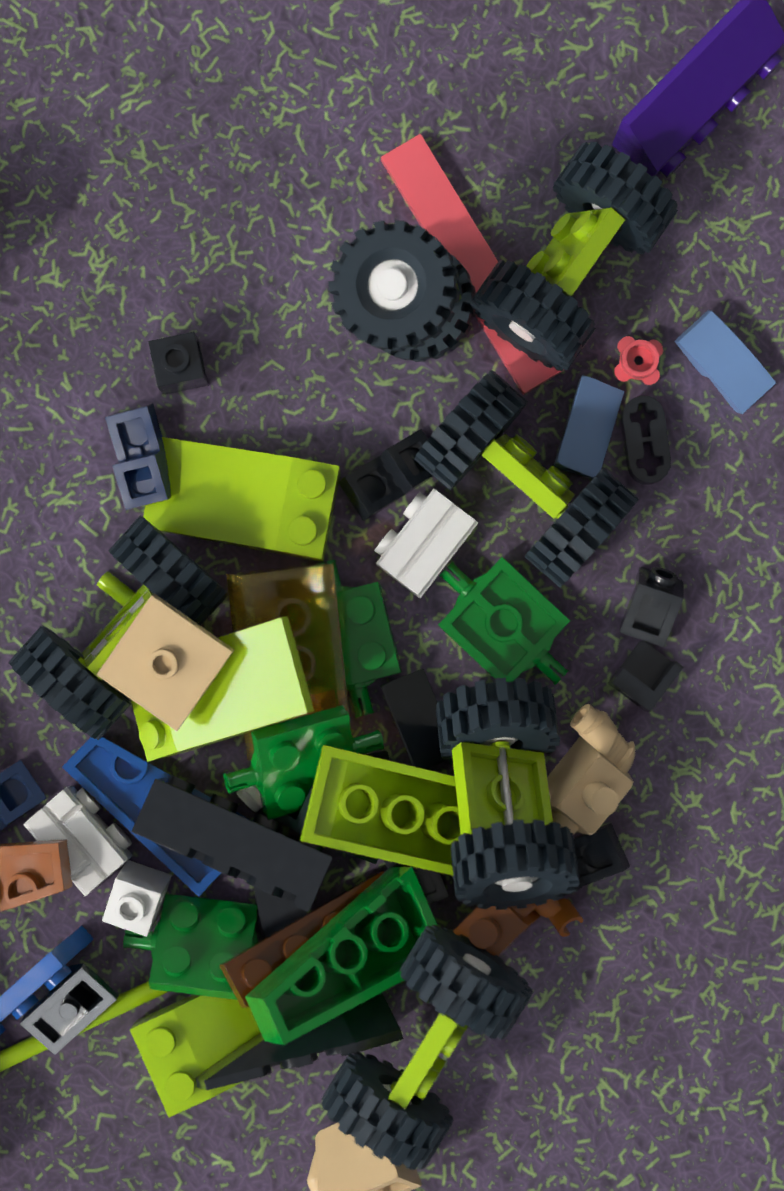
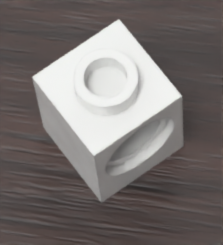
M127 860L115 878L102 921L147 937L158 918L172 875Z

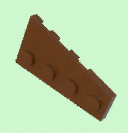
M384 871L372 875L220 964L219 966L242 1008L249 1007L245 996L378 879Z

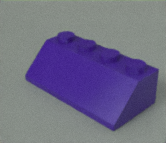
M740 0L622 119L612 145L620 153L623 152L629 155L630 161L636 165L641 163L647 168L646 172L650 176L656 175L658 177L662 173L668 178L687 158L682 151L693 140L698 145H701L719 126L714 119L725 108L732 113L749 96L751 91L746 86L757 75L765 80L783 61L779 52L784 46V32L768 1Z

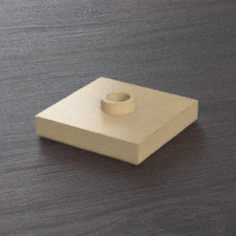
M154 593L147 600L103 664L97 676L175 731H178L229 659L234 649Z

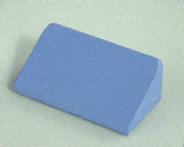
M585 375L580 377L554 467L592 479L599 473L624 391Z

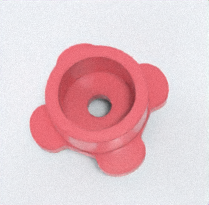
M631 336L623 337L617 345V349L620 352V360L614 369L615 377L621 382L634 379L642 380L645 385L655 384L660 378L657 366L659 357L663 353L661 343L654 339L646 341L634 340ZM636 357L643 359L641 365L635 364L634 359Z

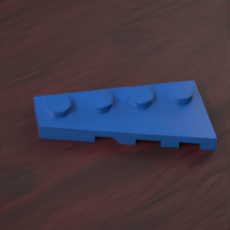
M90 737L62 766L68 774L130 832L134 827L155 778L166 782L169 776L168 773L104 737H101L100 740ZM194 788L193 795L210 801L211 797ZM131 832L198 897L221 874V872L204 865L198 859L188 858Z
M82 925L0 996V1022L10 1013L18 1020L39 1001L33 994L38 988L44 984L51 991L72 972L66 964L94 940ZM0 1023L1 1035L6 1030V1028Z

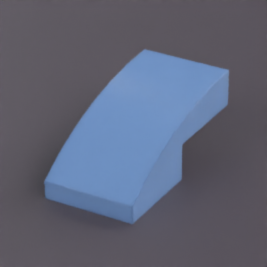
M707 310L674 341L702 376L708 377L728 404L740 414L748 410L776 384L767 370L744 343L711 310Z

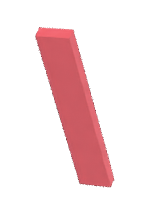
M419 134L381 156V162L420 226L426 229L432 236H435L448 252L463 265L469 273L471 283L477 293L498 263V260L422 135ZM477 315L475 316L523 395L563 372L556 370L554 367L544 366L540 360L537 362L532 360L525 352L519 351L510 342L497 336L498 333L495 330L489 329L483 323L485 320L477 317Z

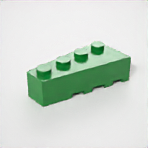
M390 867L245 996L264 1041L285 1045L404 981L400 975L402 965L425 927L437 925L412 867Z

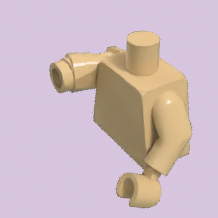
M586 704L576 712L570 723V726L578 732L580 737L549 774L547 780L553 822L560 823L561 828L568 827L573 835L578 832L591 836L600 828L608 816L616 811L619 802L631 789L634 781L628 771L632 767L636 750L633 741H625L622 735L618 733L616 725L606 712Z
M339 1123L320 1130L315 1137L316 1151L314 1152L307 1178L310 1191H411L422 1186L416 1169H407L403 1163L400 1167L393 1165L387 1157H383V1159L376 1157L372 1154L373 1150L366 1146L362 1148L354 1142L355 1138L353 1136L343 1134L338 1129Z

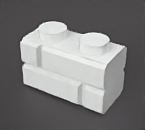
M434 488L427 497L421 492L417 494L403 513L409 518L406 525L399 534L391 529L374 550L381 556L376 565L419 599L425 594L478 524L475 519Z
M71 785L58 793L23 825L37 841L67 839L72 882L84 896H87L133 856L127 849L132 842L116 823H112L109 827L96 813L101 809L100 804L83 787L77 791Z

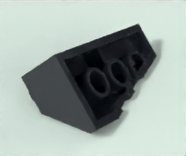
M380 993L285 1045L266 1042L262 1034L259 1033L198 1075L195 1081L197 1088L207 1091L266 1076L272 1073L271 1067L280 1065L281 1069L311 1065L313 1061L318 1060L317 1054L325 1052L327 1056L341 1054L342 1057L350 1053L354 1054L403 1040V1035L383 994Z

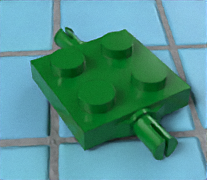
M503 557L486 574L473 581L453 561L448 565L447 569L460 581H457L446 570L439 575L460 595L454 608L438 626L494 679L506 678V682H513L522 672L536 666L556 685L561 678L548 665L555 669L562 677L566 675L569 670L562 666L548 651L554 638L570 620Z
M336 559L327 561V565L325 562L318 563L317 567L324 591L318 593L312 599L288 605L310 695L330 690L349 691L355 718L364 716V713L365 715L373 714L374 711L367 686L379 678L402 673L380 582L359 587L342 586Z
M343 705L251 730L254 747L251 766L228 774L225 773L223 775L224 782L229 794L256 785L260 791L264 814L268 820L301 810L311 786L314 784L323 745L366 754L376 750H383V737L379 730L353 737L351 735L349 713Z
M165 894L161 919L156 925L154 932L150 931L146 937L125 930L123 948L151 951L153 962L149 986L152 990L237 1000L219 965L258 943L256 935L259 914L258 906L256 904Z

